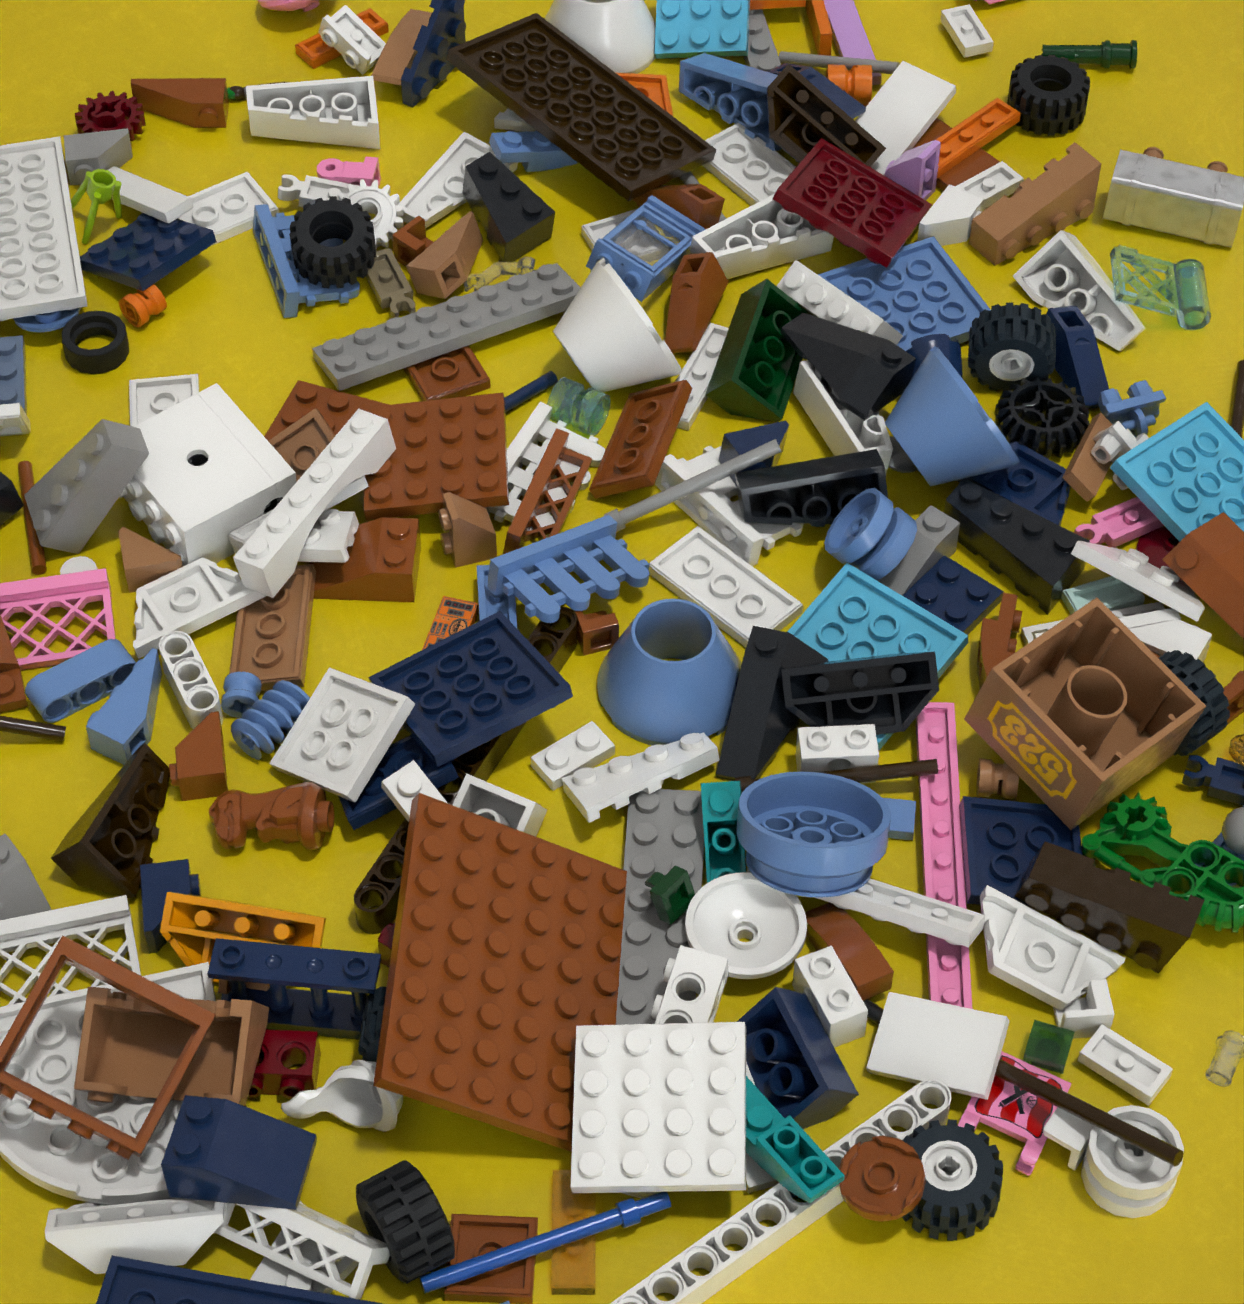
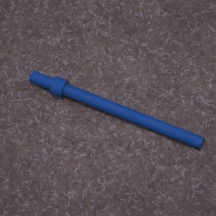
M660 1192L637 1201L630 1198L615 1203V1208L428 1273L419 1277L424 1294L619 1225L627 1228L641 1223L642 1217L671 1208L669 1195L667 1192Z

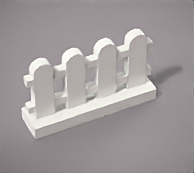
M540 401L507 449L508 487L511 490L509 493V505L486 507L488 514L494 513V520L500 523L505 519L510 522L513 521L522 502L519 500V497L525 495L556 428L569 433L566 449L591 457L592 467H599L605 453V448L598 444L599 439L592 435L589 439L566 429L567 423L561 420L557 424L550 421L553 407ZM539 441L543 443L541 447L537 445ZM564 460L561 461L560 467L565 475L579 472L580 466ZM523 465L527 466L525 470L521 469ZM589 471L579 491L585 490L589 486L591 479ZM562 486L548 490L553 501L567 497ZM574 501V503H573V505H572V507H571L569 513L572 512V510H573V508H574L575 501ZM550 512L536 516L541 527L555 523Z
M707 446L703 449L702 455L688 461L684 458L677 460L672 454L665 456L655 485L661 491H664L720 465L721 463L718 460L721 446L715 449L712 446ZM730 476L674 501L708 534L751 566L758 564L762 547L769 550L774 547L776 540L788 534L794 537L800 535L804 523L794 522L792 525L745 522L739 506V500L732 502L729 499L738 495L737 486Z

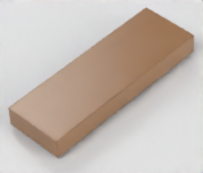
M1101 412L1092 418L1062 477L1086 502L1096 496L1112 461L1106 464L1099 463L1091 454V450L1096 444L1093 438L1100 431L1113 425Z

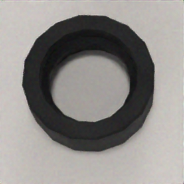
M99 310L84 312L67 322L62 331L65 358L70 366L79 372L88 374L109 372L120 366L129 354L126 326L118 316L110 312ZM104 335L114 339L109 345L100 349L89 350L77 346L83 339L91 336Z

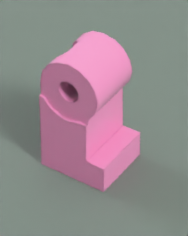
M365 157L363 163L342 162L339 159L328 158L318 163L317 177L359 186L362 179H364L366 186H371L374 180H378L379 188L381 181L378 157Z

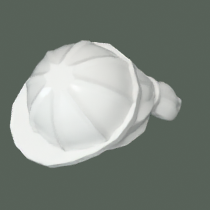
M355 1060L351 1065L342 1066L335 1070L323 1087H318L316 1090L298 1092L291 1100L282 1103L281 1109L287 1116L296 1119H305L319 1112H328L355 1128L373 1127L376 1130L385 1132L394 1129L396 1126L397 1114L400 1112L403 1104V1095L373 1086L376 1062Z

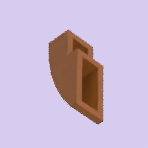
M829 902L805 912L807 919L806 935L816 951L829 946L833 947L863 1001L891 989L894 971L867 933L844 909L838 908Z

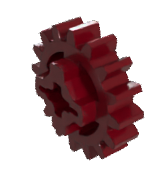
M110 91L108 96L97 93L98 98H86L87 105L79 104V112L75 113L78 134L128 128L130 141L133 142L135 140L134 134H142V126H146L142 103L138 104L135 96L127 99V93L125 92L119 96H115L114 91Z

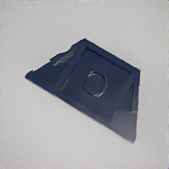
M1019 442L1009 443L1020 461L1013 467L965 478L1061 526L1071 486L1062 478L1066 469L1028 447L1020 445Z

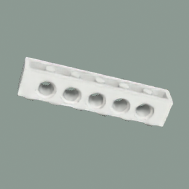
M680 945L676 959L669 958L665 968L663 981L668 983L664 996L657 995L653 1005L651 1019L656 1020L655 1024L714 1022L729 975L728 958ZM684 991H694L699 994L696 999L691 1001H685L679 997ZM624 1192L623 1194L643 1199L660 1192Z

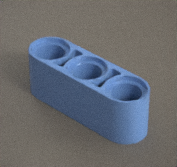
M109 639L36 675L27 683L25 694L44 721L54 723L109 696L117 685H121L130 675L136 662L119 640Z

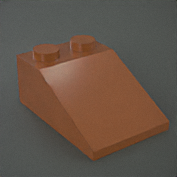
M382 517L359 524L357 532L354 534L353 546L347 547L350 557L346 563L309 562V564L314 565L316 570L313 599L415 602L421 552L419 519Z

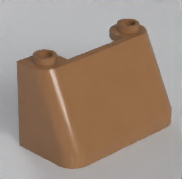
M88 987L74 1089L88 1092L87 1100L113 1103L114 1095L157 1099L194 1028L126 993H111L109 988ZM187 999L216 1014L171 1100L183 1101L184 1096L187 1095L227 1099L246 1106L267 1028L269 1007L251 1000L231 999V1002L219 999L217 1001Z

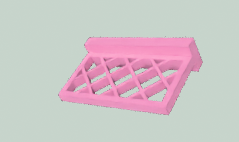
M106 568L0 583V614L6 630L14 635L10 640L13 649L21 640L34 648L28 657L17 659L20 670L58 665L92 648L84 642L95 630L107 636L108 640L116 639L111 586ZM103 601L104 609L95 619L81 611L89 602ZM62 607L68 613L58 624H55L44 616L51 608ZM25 612L31 618L20 630L7 622L14 613ZM75 616L89 624L78 637L64 630ZM104 620L106 621V627L101 624ZM38 622L51 629L49 634L40 643L27 635ZM58 635L72 643L65 652L54 653L47 648Z

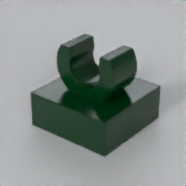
M676 865L666 875L654 872L645 881V885L652 888L649 891L651 894L650 899L654 903L659 920L670 925L688 909L689 903L695 895L687 870Z

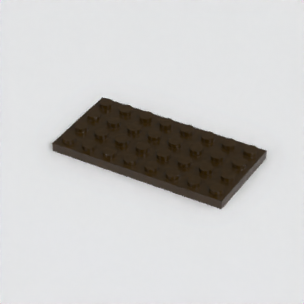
M534 13L448 50L446 60L458 68L460 72L472 79L482 89L490 93L505 107L513 111L528 125L540 132L550 142L554 143L627 201L635 199L714 160L717 149L538 13Z

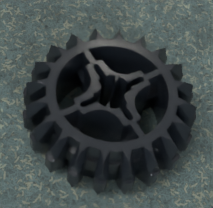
M1036 376L1032 382L1023 378L1019 385L1011 383L1010 388L1002 392L998 404H996L994 423L1008 443L1017 441L1019 445H1024L1047 459L1052 454L1062 458L1065 452L1073 453L1076 446L1079 445L1089 425V406L1085 405L1084 396L1077 395L1076 387L1066 388L1064 381L1056 384L1052 382L1051 377L1047 381H1040Z

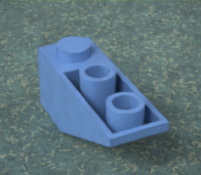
M152 648L143 659L135 663L130 675L121 685H117L113 689L107 702L99 711H95L90 716L86 725L91 749L123 765L142 744H148L151 741L162 676L157 649Z

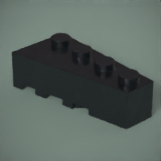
M877 449L735 473L739 506L747 523L792 525L794 522L809 523L814 527H825V524L831 525L836 516L848 502L866 489L876 488L888 498L885 466Z

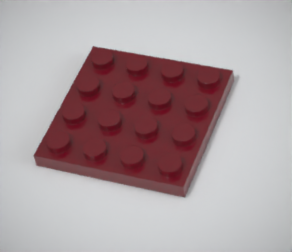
M822 138L779 186L773 197V200L778 202L786 211L798 214L808 220L814 228L828 232L836 237L841 244L856 249L866 255L871 262L881 264L886 268L919 226V222L932 206L931 203Z

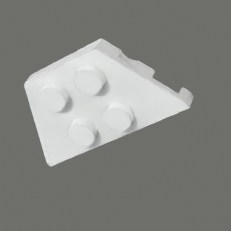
M329 509L322 512L307 537L298 561L346 563L350 557L347 547L353 546L354 534L359 526L355 512L338 511L337 509ZM232 547L234 553L236 554L239 551V549Z
M1078 540L1071 552L1075 557L1195 621L1199 620L1205 609L1193 590L1180 580V577L1171 568L1161 566L1159 569L1148 563V556L1135 549L1130 548L1127 552L1123 549Z
M202 557L137 588L136 604L138 609L135 612L134 620L136 640H133L136 656L139 659L147 655L152 648L158 650L160 639L168 632L183 631L190 634L266 597V595L244 587L239 573L228 568H220L215 562Z
M988 885L981 892L980 905L981 914L985 915L983 931L988 973L1060 1011L1087 993L1090 980L1106 979L1125 962V957Z

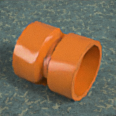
M827 64L826 78L862 105L867 106L872 97V65H854L851 70H848L845 65Z

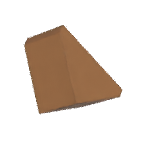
M125 527L118 531L129 593L136 592L137 588L183 567L180 555Z

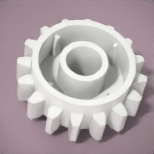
M364 179L360 180L359 188L348 184V194L339 192L338 200L342 201L343 198L350 199L352 205L358 203L362 206L363 211L375 214L376 217L371 222H373L376 249L379 246L388 248L389 240L398 231L396 228L404 227V219L401 218L404 215V207L398 205L400 203L399 195L394 194L390 196L391 190L388 184L382 190L379 189L378 180H374L371 186H366Z

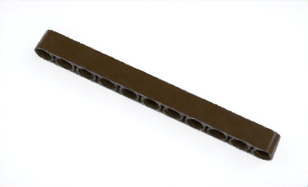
M560 606V616L556 622L545 623L540 620L527 639L558 673L577 646L576 614L573 610ZM526 722L452 760L459 778L437 788L448 804L453 805L466 773L487 782ZM406 818L355 891L354 905L357 925L365 933L379 934L385 926L392 923L396 918L409 825Z

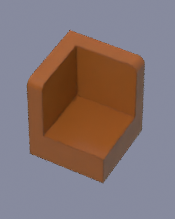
M417 216L392 235L394 256L405 267L433 243V241L426 237L425 219L421 216Z
M573 610L577 617V640L583 656L609 650L619 639V623L615 613L607 614L606 611L602 610L584 615L583 611Z

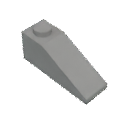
M932 505L915 520L917 522V532L907 554L891 572L878 580L902 596L944 555L950 558L956 552L960 522Z

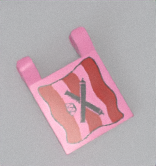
M1001 1051V1060L1068 1093L1072 1083ZM994 1076L988 1100L972 1096L958 1126L964 1128L965 1124L968 1123L975 1126V1132L978 1123L981 1122L1026 1143L1015 1169L1030 1176L1048 1138L1043 1135L1044 1126L1057 1107Z

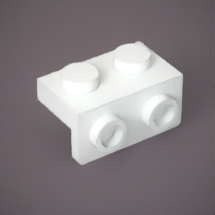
M344 5L332 17L326 15L322 18L318 31L322 40L328 46L334 47L351 68H356L363 75L377 63L386 43L348 6Z

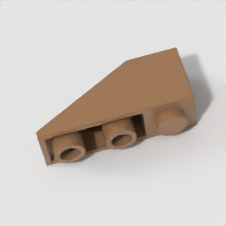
M469 211L406 266L417 294L446 299L467 280L483 242V237L473 212Z

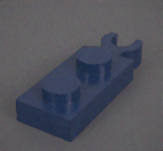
M1189 755L1186 768L1197 772L1185 770L1182 779L1184 785L1193 788L1202 785L1209 787L1207 796L1244 806V764L1217 757L1216 764L1211 765L1201 756Z

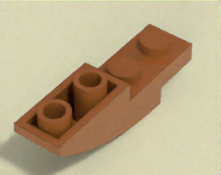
M1003 593L998 620L983 618L977 655V674L980 689L991 669L1015 653L1017 639L1010 638L1011 632L1019 633L1022 611L1015 610L1018 595Z

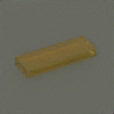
M553 1170L552 1230L596 1215V1193H572L570 1188L571 1170ZM596 1234L552 1249V1295H595Z

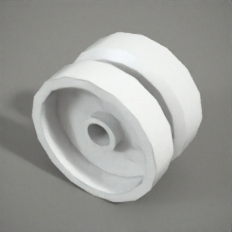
M1129 1105L1113 1108L1107 1112L1182 1150L1184 1153V1146L1179 1131L1166 1117L1150 1108ZM1093 1126L1083 1157L1081 1177L1089 1196L1099 1207L1111 1214L1127 1218L1150 1216L1163 1208L1173 1194L1177 1177L1183 1164V1158L1178 1166H1173Z

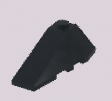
M802 313L781 327L780 333L802 359L809 360L815 367L814 374L820 381L825 380L832 388L831 395L835 400L864 421L903 394L911 380L916 358L890 340L806 313Z
M758 626L752 627L716 771L717 778L736 781L735 777L751 776V779H758L779 751L778 747L784 738L800 722V718L785 707L781 669L828 662L826 657L789 632Z

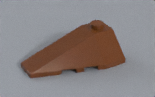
M1223 512L1188 533L1162 560L1244 639V531Z

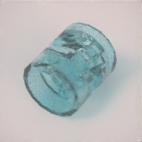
M563 377L555 384L547 405L553 407L551 420L556 422L561 420L567 423V426L572 424L575 430L595 436L602 429L607 419L611 399L608 394L593 388L585 390L583 384Z

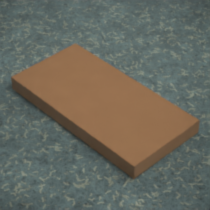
M313 564L296 565L295 572L274 598L266 596L237 611L229 674L234 672L254 674L261 680V691L273 690L275 683L281 680L304 687L316 570Z

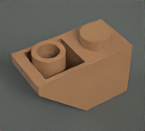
M451 492L443 493L444 509L438 510L441 528L445 533L440 534V541L444 554H451L455 568L497 557L496 533L487 509Z

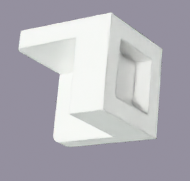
M1106 979L1090 980L1086 997L1078 998L1062 1011L1053 1007L1060 1039L1092 1037L1102 1024L1111 1029L1115 1015Z
M1057 1107L1044 1126L1043 1135L1071 1151L1067 1166L1075 1171L1083 1160L1090 1131L1094 1125Z

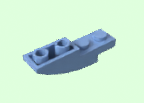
M538 131L491 133L489 144L496 158L502 163L521 162L526 172L551 170L578 163Z

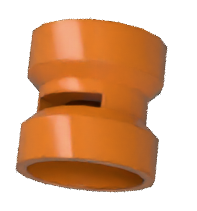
M153 284L144 291L136 290L134 294L129 293L119 300V307L129 323L135 327H141L149 321V316L152 314L158 315L164 311L167 303L162 292Z

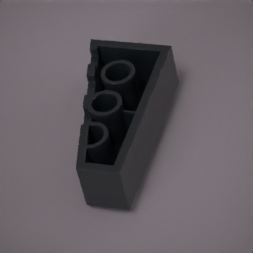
M965 478L946 498L944 513L960 522L958 542L974 555L980 554L988 560L989 567L998 575L1004 573L1015 582V588L1024 596L1029 594L1039 602L1038 607L1047 615L1061 599L1062 591L1069 589L1084 570L1086 562L1075 557L1071 552L1078 540L1090 543L1089 540Z

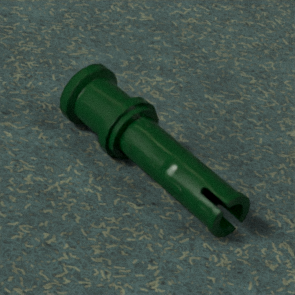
M1105 40L1101 42V45L1042 44V56L1055 55L1058 58L1065 57L1068 58V61L1076 62L1077 64H1100L1104 68H1109L1110 65H1129L1130 68H1136L1137 40H1131L1130 43H1111L1110 40Z

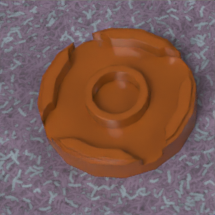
M883 1135L871 1137V1141H866L862 1144L860 1141L845 1154L839 1168L845 1175V1180L839 1184L842 1198L848 1207L864 1219L879 1222L896 1220L913 1211L922 1199L926 1184L923 1163L915 1149L899 1138Z

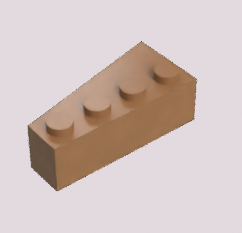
M1074 142L1066 149L1068 155L1060 161L1053 158L1044 165V173L1033 181L1028 177L1019 184L1012 197L1008 198L1004 195L973 218L969 244L995 266L1006 259L1013 258L1017 253L1028 247L1039 244L1043 239L1060 230H1064L1067 226L1078 220L1087 218L1093 213L1095 207L1094 203L1102 163Z

